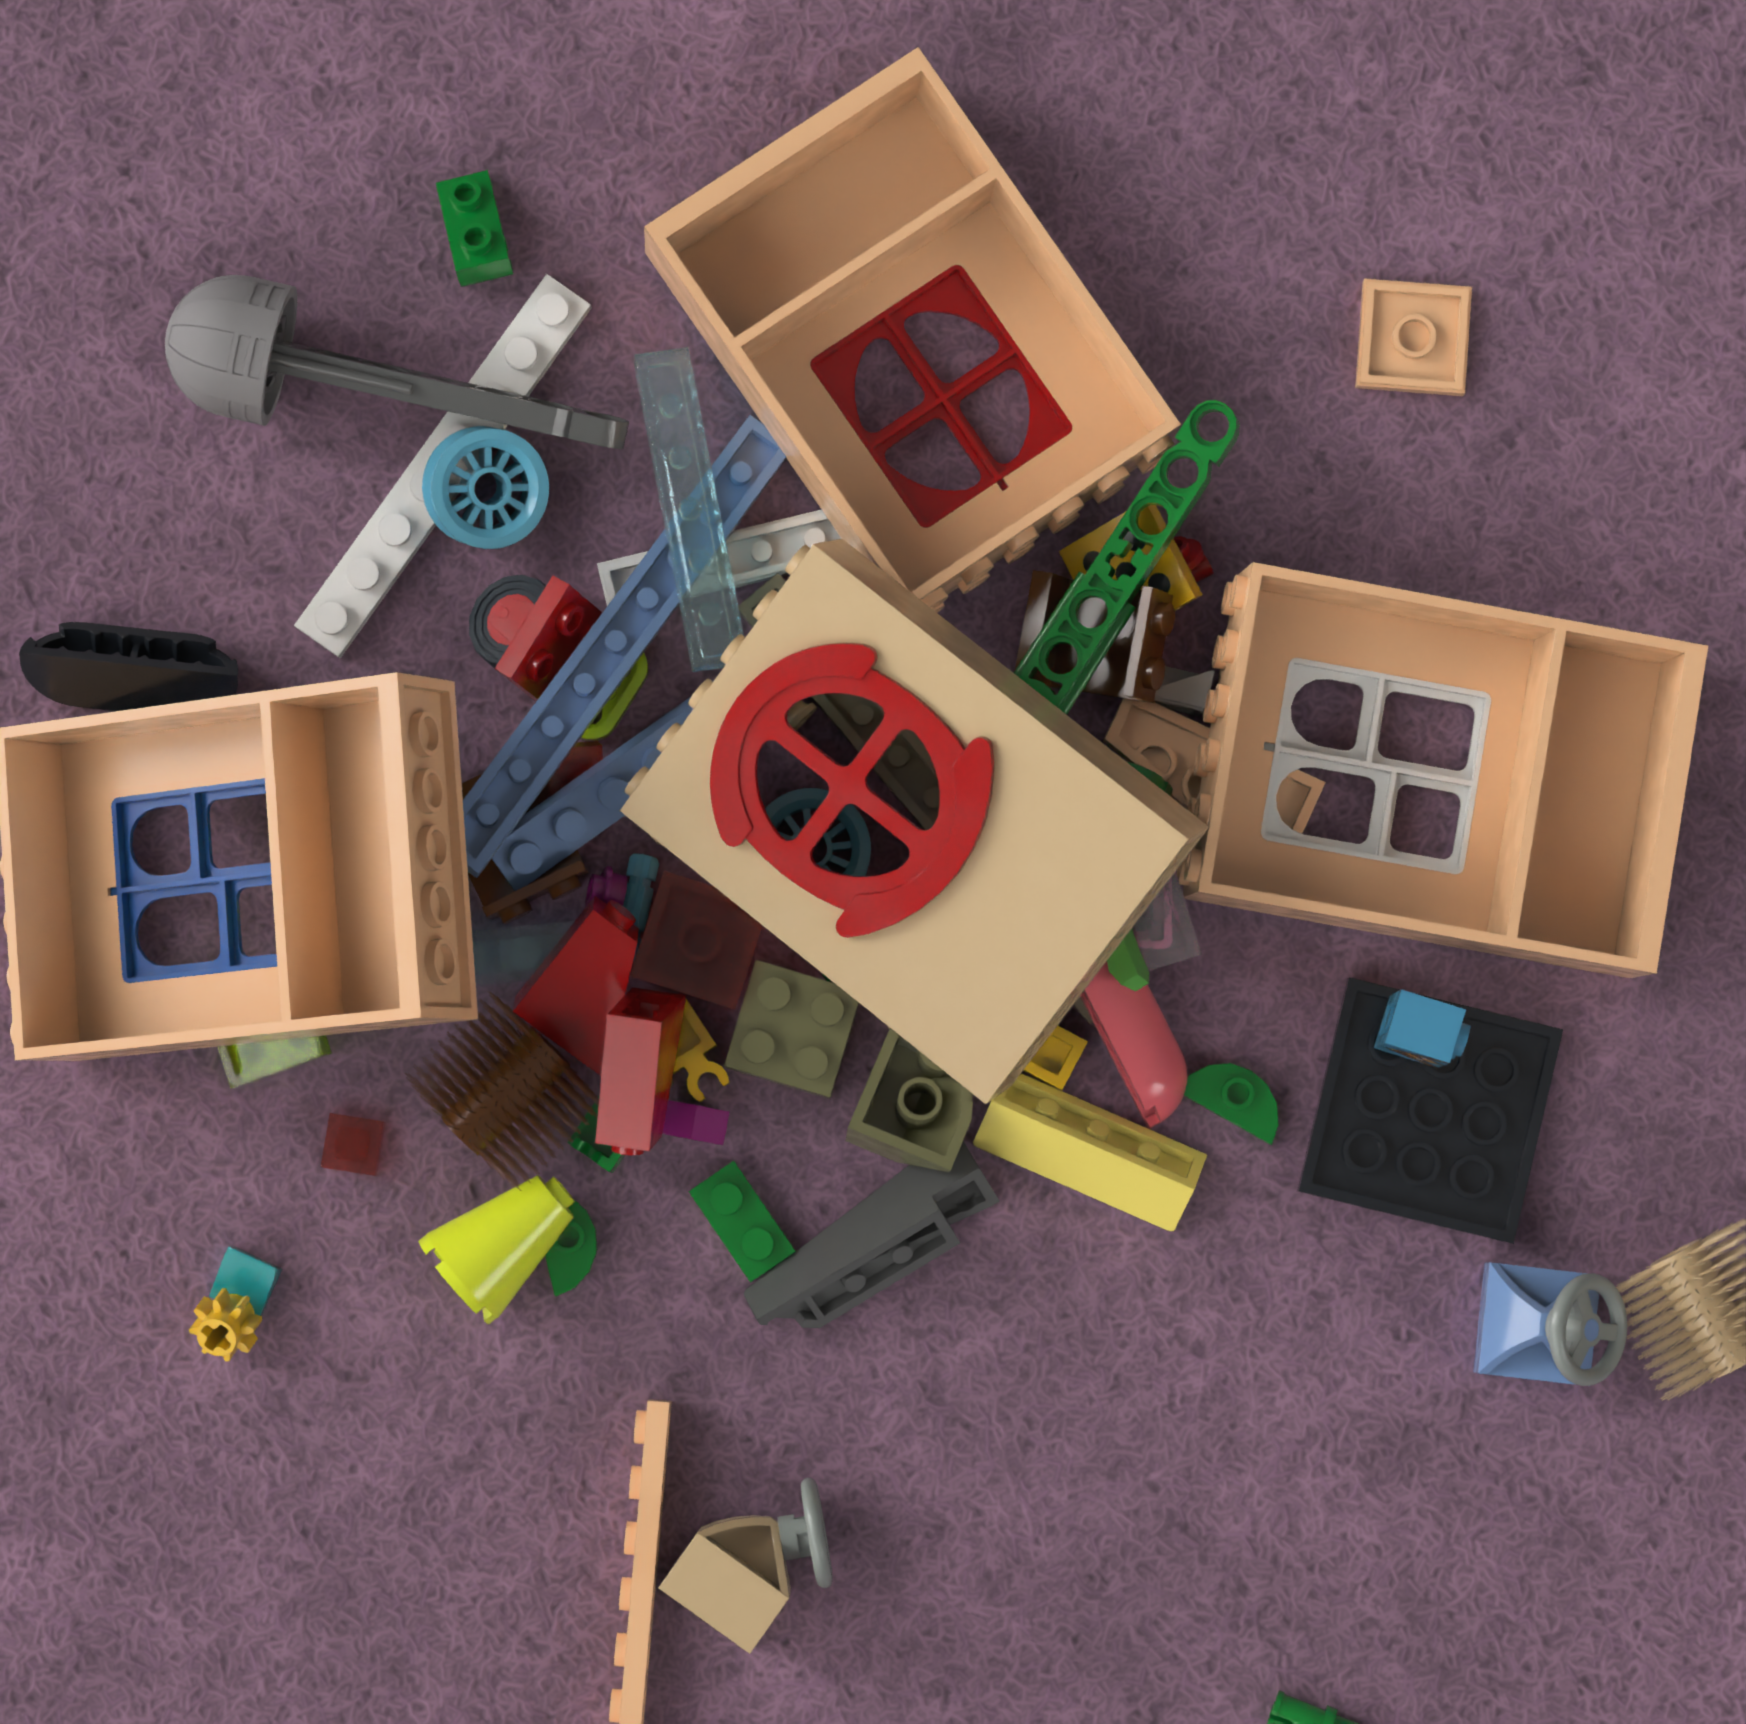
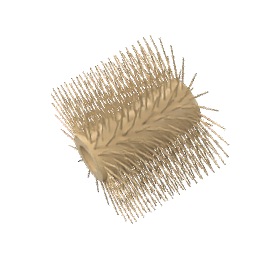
M1742 1219L1735 1224L1731 1223L1720 1231L1716 1230L1701 1241L1697 1239L1673 1250L1646 1267L1649 1269L1629 1277L1630 1279L1616 1285L1618 1291L1622 1293L1635 1284L1645 1283L1622 1296L1624 1304L1633 1298H1642L1626 1308L1627 1314L1631 1312L1633 1314L1648 1305V1308L1642 1310L1644 1312L1632 1317L1634 1319L1627 1322L1628 1326H1634L1644 1319L1655 1318L1642 1324L1644 1326L1632 1331L1634 1333L1628 1335L1627 1339L1635 1338L1645 1331L1649 1332L1659 1326L1658 1329L1652 1331L1654 1333L1642 1338L1644 1340L1633 1346L1637 1348L1645 1347L1657 1339L1667 1338L1654 1344L1656 1346L1642 1352L1641 1356L1657 1355L1672 1346L1664 1351L1666 1353L1652 1359L1654 1361L1646 1364L1645 1366L1647 1367L1643 1368L1650 1369L1657 1364L1661 1365L1668 1361V1364L1664 1365L1666 1367L1654 1372L1653 1374L1655 1375L1649 1377V1379L1658 1376L1662 1377L1669 1372L1674 1374L1662 1380L1665 1382L1659 1384L1661 1386L1658 1388L1662 1386H1668L1667 1388L1681 1381L1678 1385L1674 1386L1677 1388L1671 1390L1673 1392L1662 1397L1664 1398L1663 1400L1674 1394H1680L1679 1396L1695 1386H1697L1695 1388L1697 1389L1711 1378H1713L1710 1382L1712 1383L1716 1378L1746 1365V1294L1742 1295L1746 1293V1269L1739 1274H1731L1746 1267V1257L1743 1259L1736 1258L1746 1253V1244L1743 1243L1732 1251L1729 1249L1746 1239V1232L1743 1231L1734 1237H1725L1745 1225L1746 1219ZM1727 1238L1726 1240L1716 1245V1242Z

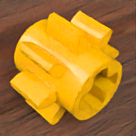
M222 1288L214 1300L205 1296L193 1310L198 1318L189 1329V1333L197 1335L198 1343L202 1347V1353L222 1356L225 1361H230L238 1349L245 1353L250 1351L258 1340L253 1332L262 1321V1316L255 1315L253 1306L249 1302L250 1297L229 1294L226 1288Z

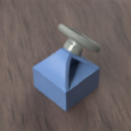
M1491 1262L1484 1263L1474 1373L1591 1386L1600 1383L1614 1371L1625 1348L1627 1313L1621 1294L1609 1279L1595 1273L1587 1274ZM1599 1294L1607 1304L1610 1324L1602 1323L1597 1315ZM1600 1340L1608 1341L1604 1355L1592 1367L1594 1346Z

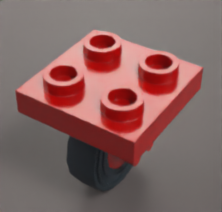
M525 575L507 576L489 585L476 599L469 616V636L476 652L486 662L537 701L603 612L571 585L555 576L551 577L547 585L541 580Z

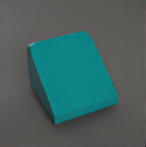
M228 1246L209 1297L215 1299L222 1288H226L229 1294H238L243 1297L248 1296L250 1297L249 1302L253 1306L255 1315L261 1316L283 1269L234 1246Z

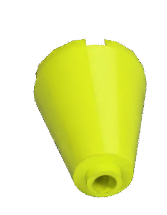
M537 1175L529 1179V1181L521 1183L518 1186L519 1189L515 1187L428 1232L418 1241L426 1255L435 1248L433 1252L441 1260L435 1268L473 1312L477 1314L479 1311H483L484 1322L488 1325L500 1317L574 1217L568 1207L575 1200L554 1176L545 1182L543 1178Z

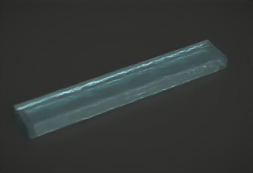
M684 347L635 354L633 363L692 672L724 668L725 664L720 661L723 652L739 634L744 636L689 348Z

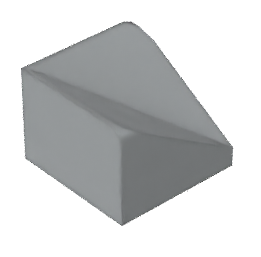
M1165 666L1164 680L1160 689L1155 693L1154 702L1173 711L1194 716L1203 715L1207 693L1211 689L1215 671L1211 670L1197 674Z

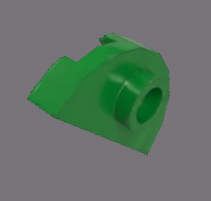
M1228 1063L1208 1065L1188 1075L1184 1097L1263 1142L1272 1145L1279 1125L1277 1103L1268 1085L1253 1071Z
M576 1200L568 1207L574 1216L545 1255L555 1297L576 1288L590 1272L597 1254V1230L588 1211Z

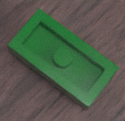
M732 1161L688 1191L750 1283L796 1252L735 1161Z

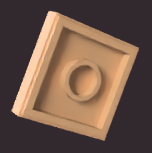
M1364 279L1362 283L1355 388L1464 396L1472 287Z

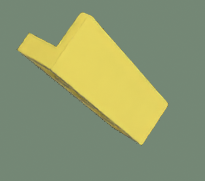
M1022 1073L1010 1088L991 1100L973 1141L974 1146L1167 1231L1175 1230L1195 1190L1207 1154Z

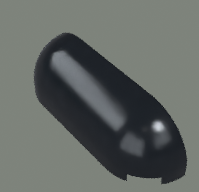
M66 622L59 624V632L44 636L37 641L32 637L28 638L19 651L20 666L28 682L42 695L68 706L123 711L236 695L238 688V664L236 659L231 660L225 653L216 649V640L198 634L87 622Z

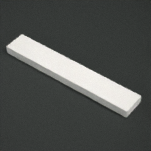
M822 509L734 530L683 600L770 580L777 573L781 577L789 575L785 572V568L802 546L807 545L811 548L815 543L842 538ZM648 551L597 563L607 606Z

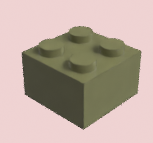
M756 960L724 1066L730 1070L831 1100L859 1002L835 983Z

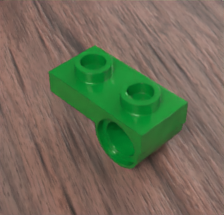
M488 170L436 182L460 286L465 287L513 275V268L508 256V248Z

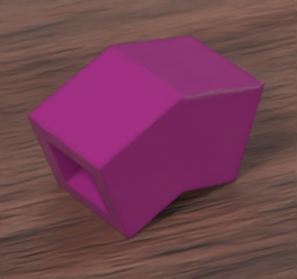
M668 1100L663 1134L715 1145H724L730 1112Z

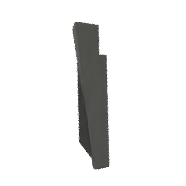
M963 1141L950 1172L914 1165L907 1166L748 1287L744 1292V1296L760 1325H768V1322L774 1318H792L803 1328H821L960 1244L950 1225L993 1206L999 1202V1199Z

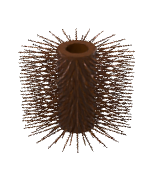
M487 991L489 996L495 1001L494 1003L506 1013L505 1015L524 1034L518 1033L508 1021H505V1017H502L495 1009L493 1010L490 1006L486 1005V1010L492 1015L491 1017L504 1028L503 1030L516 1040L514 1044L503 1031L501 1032L495 1025H492L493 1022L491 1020H488L481 1012H478V1020L503 1044L502 1049L489 1034L487 1035L482 1029L478 1028V1024H475L472 1020L467 1022L477 1033L476 1035L499 1058L496 1059L476 1038L474 1039L468 1032L466 1033L462 1028L460 1029L454 1024L456 1029L462 1034L461 1036L485 1059L483 1060L485 1064L461 1040L459 1041L453 1034L451 1035L447 1032L456 1043L455 1045L462 1051L461 1053L470 1060L468 1061L470 1066L462 1057L460 1058L455 1052L453 1053L449 1048L447 1049L438 1040L439 1045L447 1052L446 1054L456 1062L454 1063L457 1066L456 1069L439 1053L437 1054L432 1048L431 1050L447 1069L446 1071L455 1079L452 1081L448 1076L446 1077L426 1057H424L426 1060H423V1062L441 1081L437 1083L426 1073L424 1074L415 1064L414 1066L425 1078L426 1082L424 1083L436 1094H433L429 1089L427 1090L409 1073L408 1075L416 1083L414 1084L409 1078L407 1079L426 1098L424 1100L438 1111L433 1110L441 1116L443 1122L468 1148L476 1153L477 1156L481 1155L489 1166L491 1164L499 1174L501 1173L519 1189L520 1183L504 1166H509L526 1182L527 1180L522 1175L524 1174L528 1179L530 1178L516 1163L517 1161L508 1154L510 1153L508 1149L517 1159L519 1158L538 1174L540 1173L531 1165L532 1163L522 1152L524 1148L542 1165H544L543 1161L548 1165L543 1159L544 1157L535 1149L536 1147L525 1138V1133L534 1143L536 1142L543 1150L545 1149L550 1155L552 1154L557 1158L552 1153L553 1151L545 1144L546 1142L538 1135L539 1133L524 1120L527 1122L529 1120L551 1143L553 1142L563 1151L564 1149L556 1142L557 1140L548 1130L549 1128L542 1122L543 1118L552 1128L554 1127L560 1134L562 1133L573 1142L565 1128L540 1104L542 1100L567 1126L581 1134L578 1131L579 1129L573 1124L574 1122L568 1117L569 1115L544 1091L548 1089L557 1101L559 1100L570 1113L572 1112L578 1119L580 1118L587 1124L588 1120L576 1110L577 1108L571 1103L572 1101L553 1082H558L572 1099L574 1098L584 1110L586 1109L596 1118L597 1114L585 1101L586 1099L581 1098V1095L574 1089L575 1087L561 1075L565 1073L575 1086L577 1085L596 1104H599V1099L589 1088V1085H585V1082L573 1072L574 1070L570 1067L571 1065L540 1032L532 1026L529 1027L498 996H495L491 991ZM474 1067L477 1070H479L483 1075L480 1076L478 1072L474 1069ZM458 1068H460L469 1077L464 1076ZM443 1086H445V1087H446L450 1092H452L453 1094L448 1093L447 1090H446ZM531 1105V1107L535 1110V1112H536L539 1116H537V1115H536L533 1111H531L528 1107ZM514 1122L520 1130L513 1126L512 1123ZM511 1136L519 1144V1146L510 1139Z

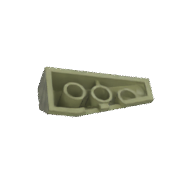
M890 1028L848 1126L845 1141L898 1163L950 1172L972 1120L973 1094Z

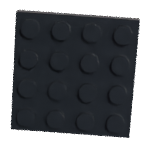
M1351 977L1347 978L1297 1192L1514 1244L1563 1029L1424 996L1466 1009L1462 1023L1471 1025L1462 1056H1456L1455 1059H1451L1449 1064L1436 1068L1374 1048L1389 996L1400 989Z

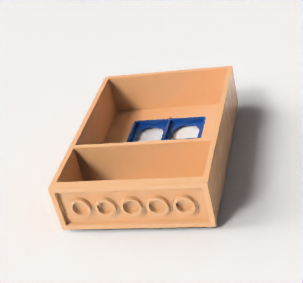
M396 672L0 728V830L2 846L0 872L4 880L6 912L3 924L8 942L9 968L7 971V983L11 991L12 1007L10 1036L14 1045L15 1060L82 1061L478 1019L454 681ZM266 794L270 862L228 868L216 867L212 855L211 805L218 800ZM182 805L188 812L191 853L190 868L186 872L179 874L152 875L142 869L135 859L132 847L134 830L139 820L147 812L157 808ZM272 885L277 954L250 957L244 953L242 948L239 897L246 888ZM209 892L215 895L218 904L220 954L216 960L163 966L157 965L147 958L141 949L138 931L139 922L144 911L153 902L168 897Z

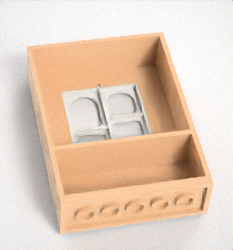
M1255 562L1251 563L1238 575H1235L1233 582L1226 583L1221 604V614L1229 615L1228 625L1224 636L1218 635L1212 658V668L1220 669L1216 689H1209L1203 712V722L1211 723L1207 743L1199 744L1194 766V776L1202 777L1200 793L1197 798H1190L1187 808L1188 811L1209 826V828L1177 869L1176 884L1184 885L1182 899L1626 978L1657 974L1708 645ZM1314 680H1334L1355 684L1361 688L1363 700L1356 742L1352 749L1339 750L1318 746L1306 741L1296 731L1291 720V705L1295 694L1305 684ZM1391 692H1400L1470 706L1474 711V723L1465 768L1455 771L1383 757L1378 751V741L1387 695ZM1300 768H1318L1370 778L1374 782L1375 793L1366 840L1361 844L1304 835L1292 830L1282 821L1277 810L1276 794L1281 782L1289 773ZM1401 786H1418L1451 792L1458 796L1460 809L1453 851L1449 858L1438 859L1399 852L1392 848L1390 844L1397 793Z

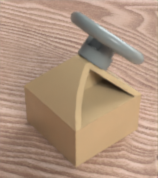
M810 1477L805 1478L801 1482L804 1516L795 1518L794 1514L777 1517V1521L771 1516H737L701 1526L658 1588L750 1654L790 1597L791 1586L786 1561L811 1557L818 1586L828 1588L832 1585L833 1574L817 1482Z

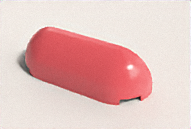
M1106 962L1080 997L1147 1128L1151 1129L1172 1115L1183 1099L1188 1077L1185 1057L1149 985L1147 984L1137 991L1121 985L1109 972Z

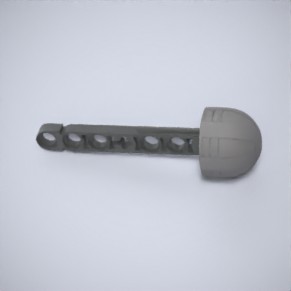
M226 275L210 279L196 286L179 302L166 330V360L175 383L193 403L216 415L266 426L274 413L284 375L287 374L536 432L566 437L593 445L624 449L629 421L623 418L292 343L297 315V289L295 286L245 275Z

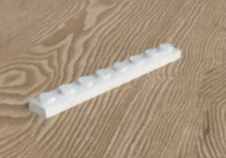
M546 274L468 383L529 396L592 309L591 304ZM448 411L294 626L341 658L436 526L427 512L422 494L424 469L434 449L445 438L465 428L487 426L505 430L508 425ZM478 449L471 452L479 464ZM462 458L455 465L464 471L468 469ZM451 473L449 484H460L461 478ZM449 493L450 501L455 500L459 493Z

